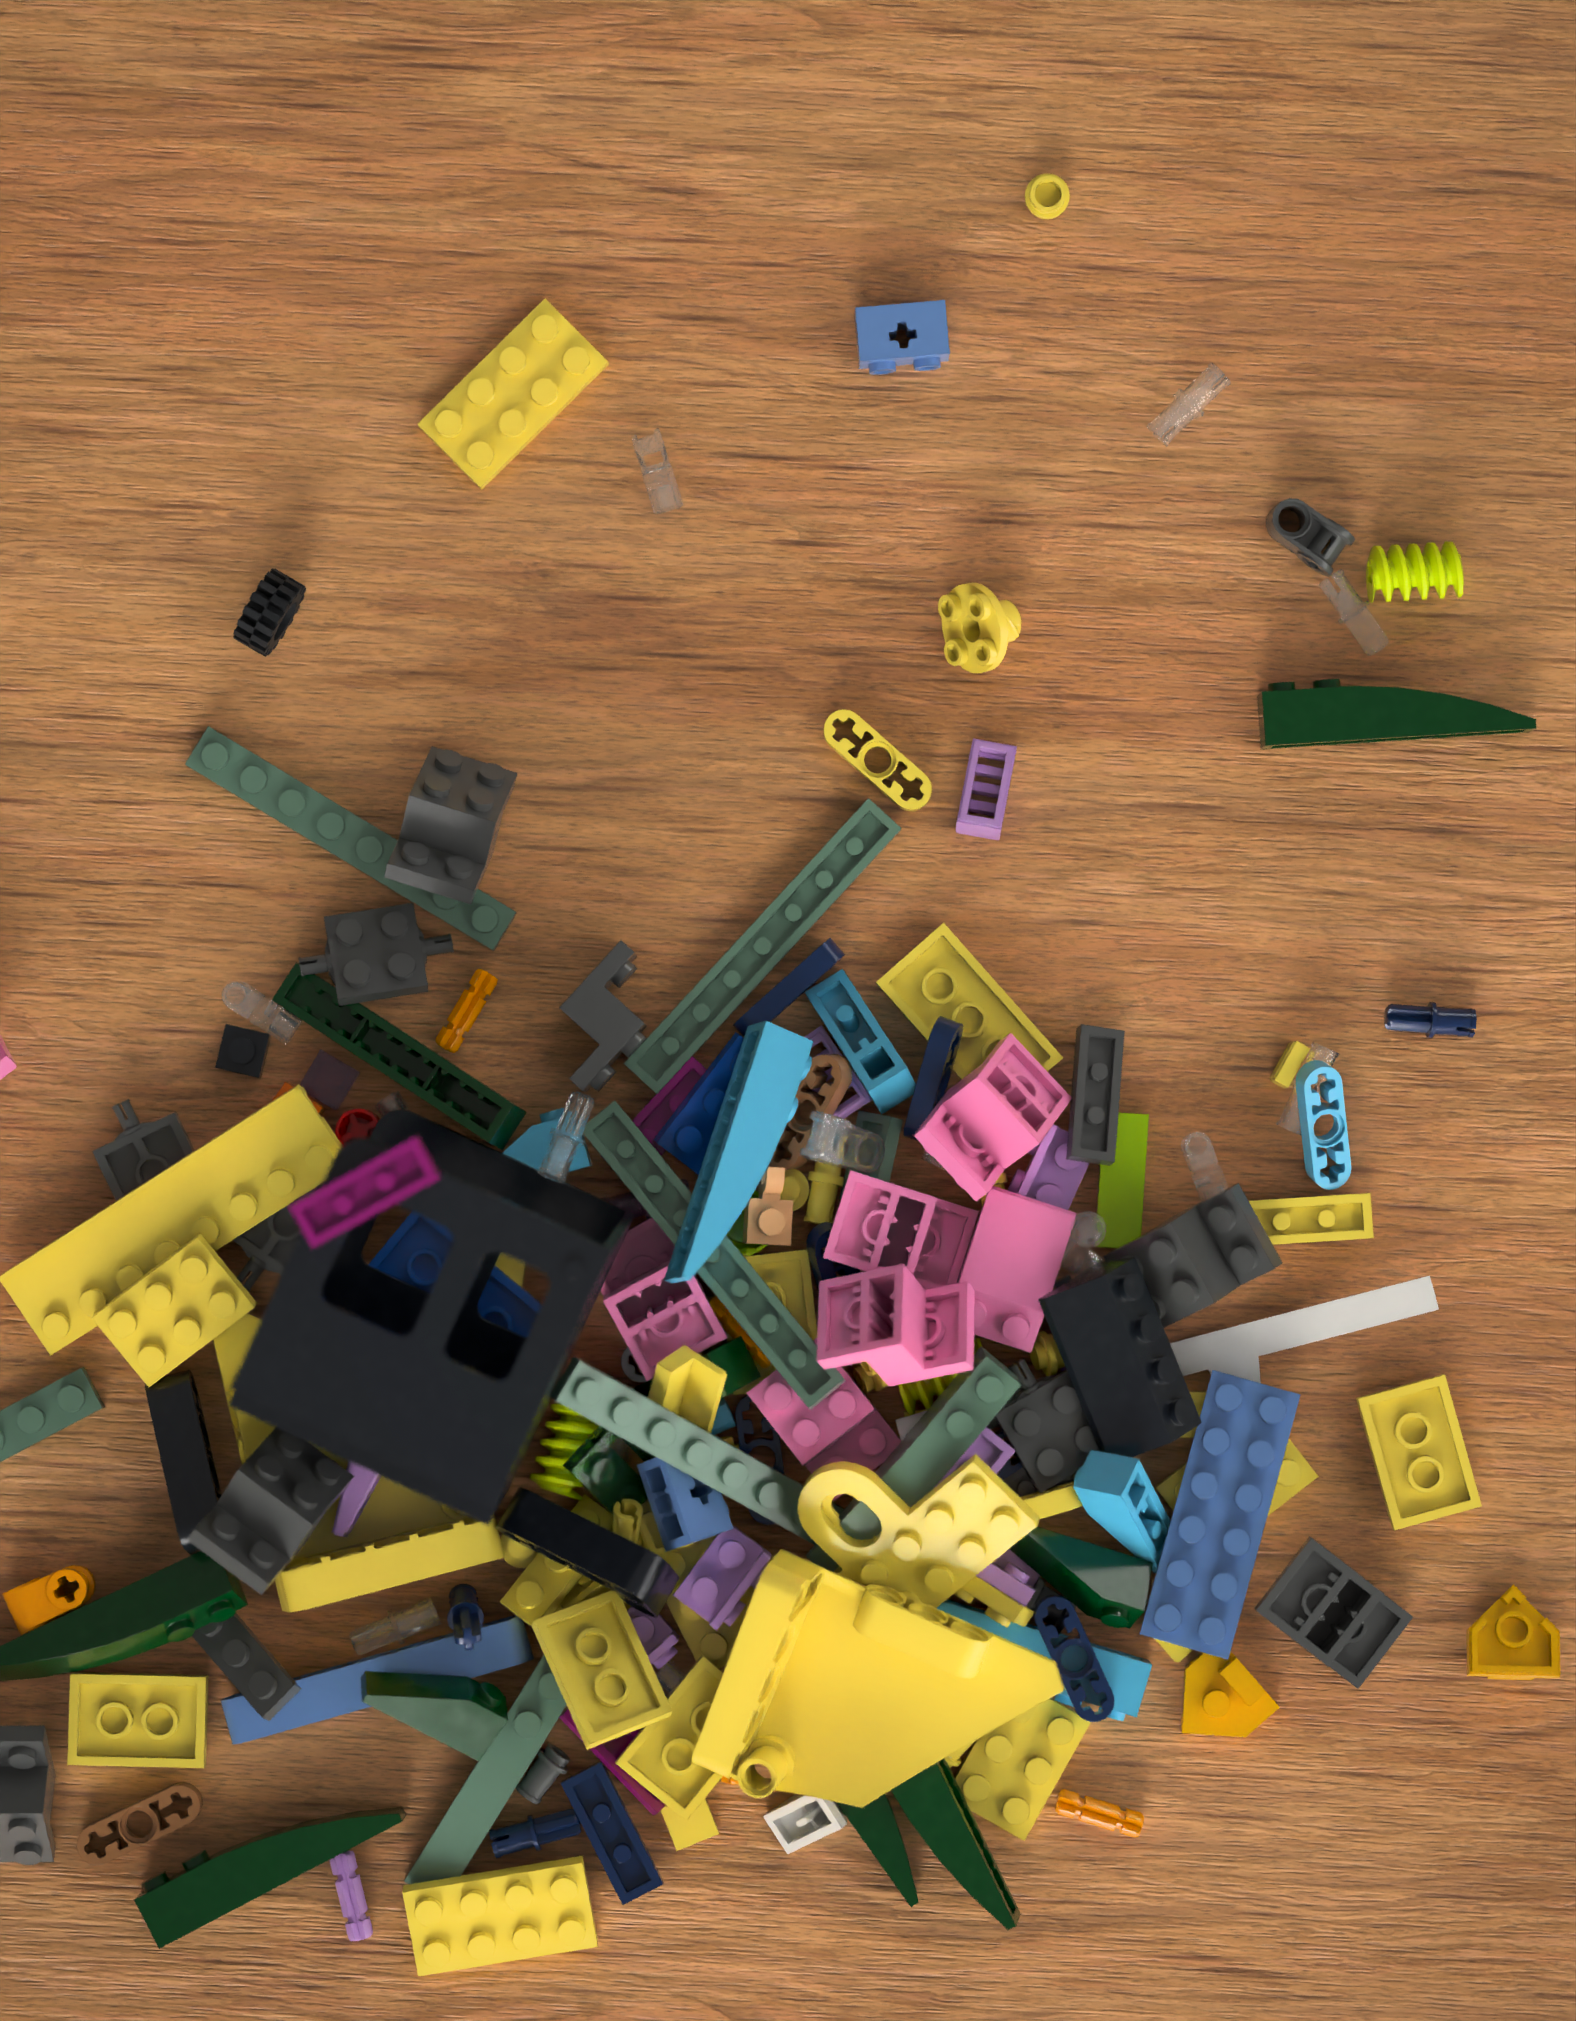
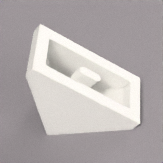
M799 1794L793 1795L763 1816L787 1854L847 1825V1817L836 1802Z

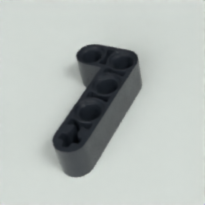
M186 1370L164 1376L151 1387L145 1384V1390L177 1533L183 1548L191 1556L201 1550L190 1543L188 1538L194 1528L217 1504L222 1494L196 1382L192 1372Z
M518 1487L496 1526V1529L510 1539L615 1591L627 1604L653 1618L659 1616L679 1580V1576L672 1567L657 1554L521 1487Z

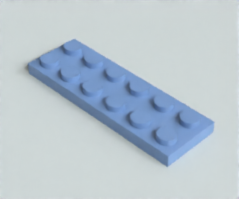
M1212 1370L1200 1413L1202 1423L1197 1426L1140 1635L1228 1660L1300 1394Z

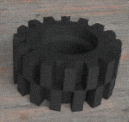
M272 568L265 575L264 580L260 581L257 590L252 593L248 605H245L242 611L243 615L236 624L237 627L234 630L233 638L265 657L271 654L272 650L278 645L279 640L285 635L287 627L294 620L293 617L300 608L299 604L304 599L306 586Z

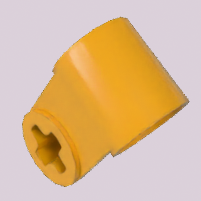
M71 1565L41 1579L40 1577L35 1578L2 1595L20 1635H23L87 1602L95 1592L96 1583L90 1570L84 1566ZM76 1580L79 1584V1589L74 1593L65 1594L62 1586L66 1585L68 1581L73 1582Z

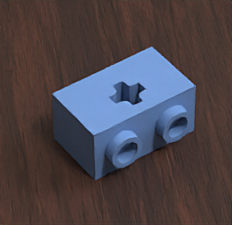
M945 300L855 308L859 369L869 368V374L882 375L896 372V366L914 364V370L928 371L941 368V362L949 360L950 349ZM898 330H905L907 337L914 338L909 340L907 348H900L898 341L892 340L896 338Z
M657 1457L637 1465L666 1552L733 1529L728 1505L723 1499L722 1493Z

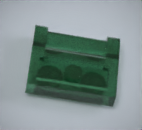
M599 1425L563 1466L614 1516L613 1506L617 1501L621 1504V1507V1499H633L642 1505L648 1497L641 1476L610 1447L616 1438L621 1437ZM621 1438L644 1462L656 1457Z

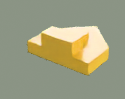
M1513 1584L1466 1630L1467 1676H1487V1679L1510 1680L1559 1678L1560 1631L1547 1617L1544 1618L1526 1600L1527 1597Z
M1231 1651L1228 1660L1201 1652L1185 1666L1181 1733L1247 1737L1280 1708Z

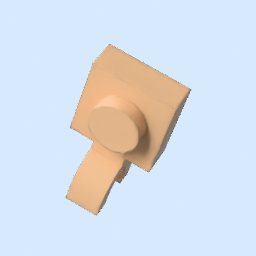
M768 1167L759 1182L758 1198H750L744 1208L743 1243L791 1246L793 1200H780V1194L784 1186L785 1168Z

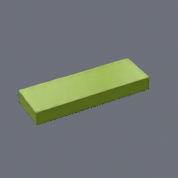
M1118 1113L1115 1162L1110 1166L1099 1164L1094 1247L1119 1248L1141 1236L1149 1114Z

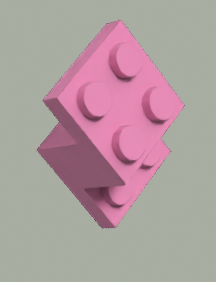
M1009 1033L998 1042L979 1067L945 1093L913 1136L923 1145L926 1152L946 1169L955 1182L975 1201H978L990 1191L1006 1168L1040 1144L1072 1097L1014 1035Z
M850 1170L823 1258L863 1271L904 1264L926 1290L956 1284L979 1211Z
M652 1217L628 1230L601 1289L603 1302L646 1381L654 1377L658 1362L683 1345L700 1353L727 1338L696 1274L689 1281L670 1283L664 1280L675 1245Z
M904 1264L819 1281L817 1362L823 1369H829L867 1361L889 1387L974 1370L975 1290L968 1281L925 1290Z
M842 1366L835 1368L846 1381L812 1410L805 1405L777 1369L747 1392L748 1396L799 1462L806 1466L811 1474L823 1465L840 1461L857 1463L874 1471L885 1462L901 1442ZM843 1494L835 1496L832 1501H836Z

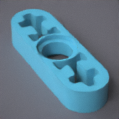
M1313 1060L1300 1068L1295 1081L1305 1170L1308 1177L1320 1187L1333 1190L1344 1185L1351 1174L1343 1085L1340 1074L1324 1061ZM1320 1074L1327 1079V1081L1320 1083V1095L1328 1103L1321 1102L1319 1093L1311 1087L1312 1084L1317 1083L1318 1075ZM1331 1114L1334 1121L1332 1129L1323 1136H1316L1313 1129L1316 1120L1322 1115ZM1319 1147H1321V1148H1326V1149H1327V1154H1326L1323 1150H1321ZM1328 1155L1336 1165L1331 1166L1329 1174L1325 1175L1320 1169L1327 1167Z

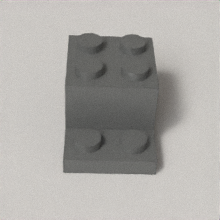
M432 746L409 794L400 836L387 863L384 877L471 904L493 855L502 815L514 789L518 773L503 769L494 763H484L462 756L453 750H443Z
M622 940L559 1007L600 1044L569 1078L586 1093L591 1087L596 1091H600L617 1072L611 1065L623 1053L629 1058L647 1039L641 1033L647 1025L607 990L613 983L620 988L637 970L636 966L632 963L637 958V955Z
M1239 1183L1169 1218L1148 1233L1103 1256L1106 1261L1136 1258L1163 1328L1216 1303L1240 1285L1275 1269L1283 1263Z
M276 1427L237 1470L217 1504L194 1528L188 1541L262 1595L303 1548L326 1511L343 1493L354 1476L307 1441Z
M1310 1536L1254 1608L1357 1689L1363 1684L1413 1618L1407 1611Z
M0 1726V1862H18L23 1865L54 1862L56 1845L50 1820L56 1774L45 1726Z

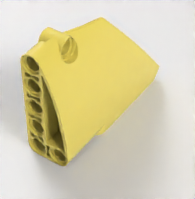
M250 1314L243 1316L213 1339L242 1464L276 1428L229 1406L235 1390L231 1389V1386L261 1322V1319ZM311 1444L342 1468L347 1469L348 1460ZM381 1476L351 1533L347 1537L333 1535L334 1532H332L340 1499L339 1496L326 1511L303 1548L275 1579L282 1611L297 1612L503 1558L504 1553L499 1532L496 1529L495 1515H493L487 1525Z
M781 1549L768 1562L759 1578L695 1747L692 1762L724 1777L737 1780L742 1791L750 1797L763 1798L776 1790L863 1808L950 1754L1063 1692L1064 1685L1056 1661L894 1589L878 1584L862 1585ZM758 1763L767 1767L772 1778H765L759 1775L755 1764Z

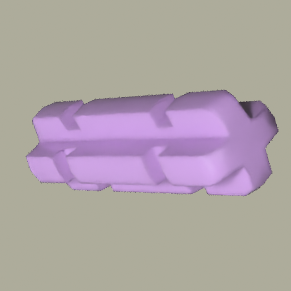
M345 1851L330 1859V1865L333 1875H337L338 1878L335 1885L343 1917L348 1919L345 1924L348 1939L350 1941H360L371 1937L373 1928L370 1916L365 1915L368 1907L360 1874L355 1873V1870L358 1868L355 1854L353 1851Z

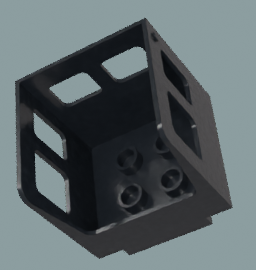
M398 1109L385 1114L377 1122L370 1138L362 1137L350 1140L339 1149L321 1188L418 1135L441 1178L395 1204L445 1226L452 1233V1246L431 1292L424 1291L365 1262L362 1254L363 1248L379 1213L313 1249L303 1231H301L231 1386V1389L235 1390L229 1406L488 1525L505 1497L518 1467L528 1451L552 1398L550 1395L566 1368L636 1214L412 1111ZM500 1253L544 1272L550 1281L547 1295L527 1337L485 1319L478 1311L479 1299Z

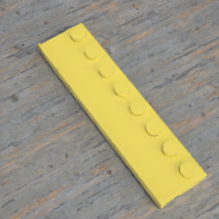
M300 1084L296 1085L0 1275V1282L50 1356L97 1327V1324L92 1320V1316L96 1311L199 1233L216 1251L324 1182L342 1144L324 1117L319 1115L303 1086L301 1087Z

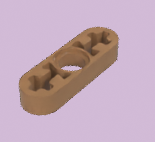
M823 1054L812 1059L810 1070L807 1076L800 1081L797 1090L798 1107L791 1121L786 1124L769 1163L771 1167L792 1170L802 1167L807 1162L851 1084L852 1068L845 1057L839 1054ZM832 1066L830 1074L835 1078L834 1082L825 1083L828 1075L823 1071L824 1067ZM814 1088H821L819 1092L812 1091ZM806 1099L810 1100L816 1108V1118L810 1125L805 1124L800 1117V1106ZM797 1132L804 1134V1136H796V1137H795V1135L797 1134ZM782 1142H790L788 1150L792 1153V1157L784 1158L786 1150L781 1146Z
M186 1782L175 1783L89 1824L78 1837V1853L88 1864H106L193 1822L202 1810V1795L194 1785ZM178 1792L182 1798L189 1796L193 1802L187 1808L189 1815L184 1816L180 1810L174 1811L164 1817L169 1825L163 1827L160 1812L152 1803L159 1801V1808L161 1810L175 1800L173 1793ZM143 1811L151 1817L153 1826L148 1835L136 1836L130 1832L127 1821L131 1813ZM117 1820L119 1833L128 1845L122 1847L121 1839L118 1838L111 1841L105 1847L106 1854L104 1855L98 1849L91 1851L88 1848V1843L93 1839L91 1832L96 1831L99 1837L113 1833L116 1828L111 1822Z

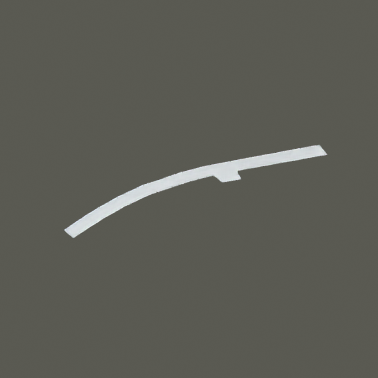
M1426 1276L1170 1343L1183 1376L1204 1370H1209L1210 1374H1212V1370L1261 1383L1259 1356L1439 1310L1431 1278ZM1055 1375L1039 1378L1036 1381L1050 1379ZM1020 1387L1007 1401L1005 1405L1012 1402L1015 1396L1021 1391ZM926 1411L895 1420L901 1441ZM993 1418L987 1427L992 1429L999 1427L995 1418Z

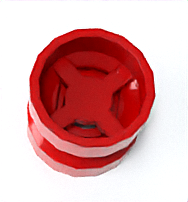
M357 1108L348 1110L337 1121L335 1135L342 1146L356 1138H370L380 1118L370 1110Z

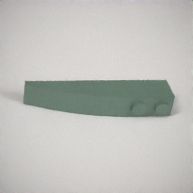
M980 1347L974 1354V1370L957 1374L875 1474L909 1507H912L939 1483L1018 1390L1021 1383L1016 1374L983 1347ZM855 1498L839 1515L842 1529L852 1538L859 1540L871 1539L882 1530L881 1522L877 1515L864 1502L857 1501ZM817 1543L806 1555L813 1563L828 1570L834 1571L839 1567Z
M544 1654L508 1711L507 1723L481 1759L477 1761L404 1882L414 1884L462 1875L565 1709L566 1702Z

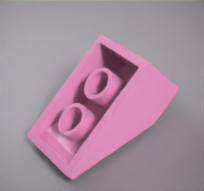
M992 1186L986 1195L957 1283L968 1281L975 1290L974 1335L1029 1353L1032 1352L1044 1318V1313L1038 1299L1053 1290L1077 1213Z

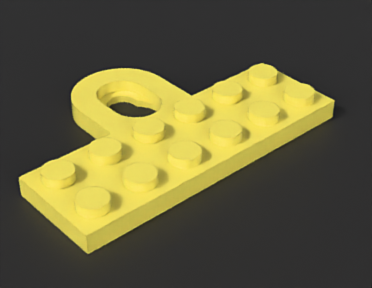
M977 1454L973 1455L912 1507H909L870 1469L857 1463L842 1461L829 1463L816 1469L804 1483L798 1500V1515L802 1527L811 1539L839 1565L833 1572L865 1586L878 1584L889 1587L934 1608L941 1605L1038 1526L1040 1518ZM845 1493L853 1496L857 1501L864 1502L879 1518L882 1527L880 1533L866 1540L855 1539L846 1534L840 1525L839 1513L833 1507V1498Z

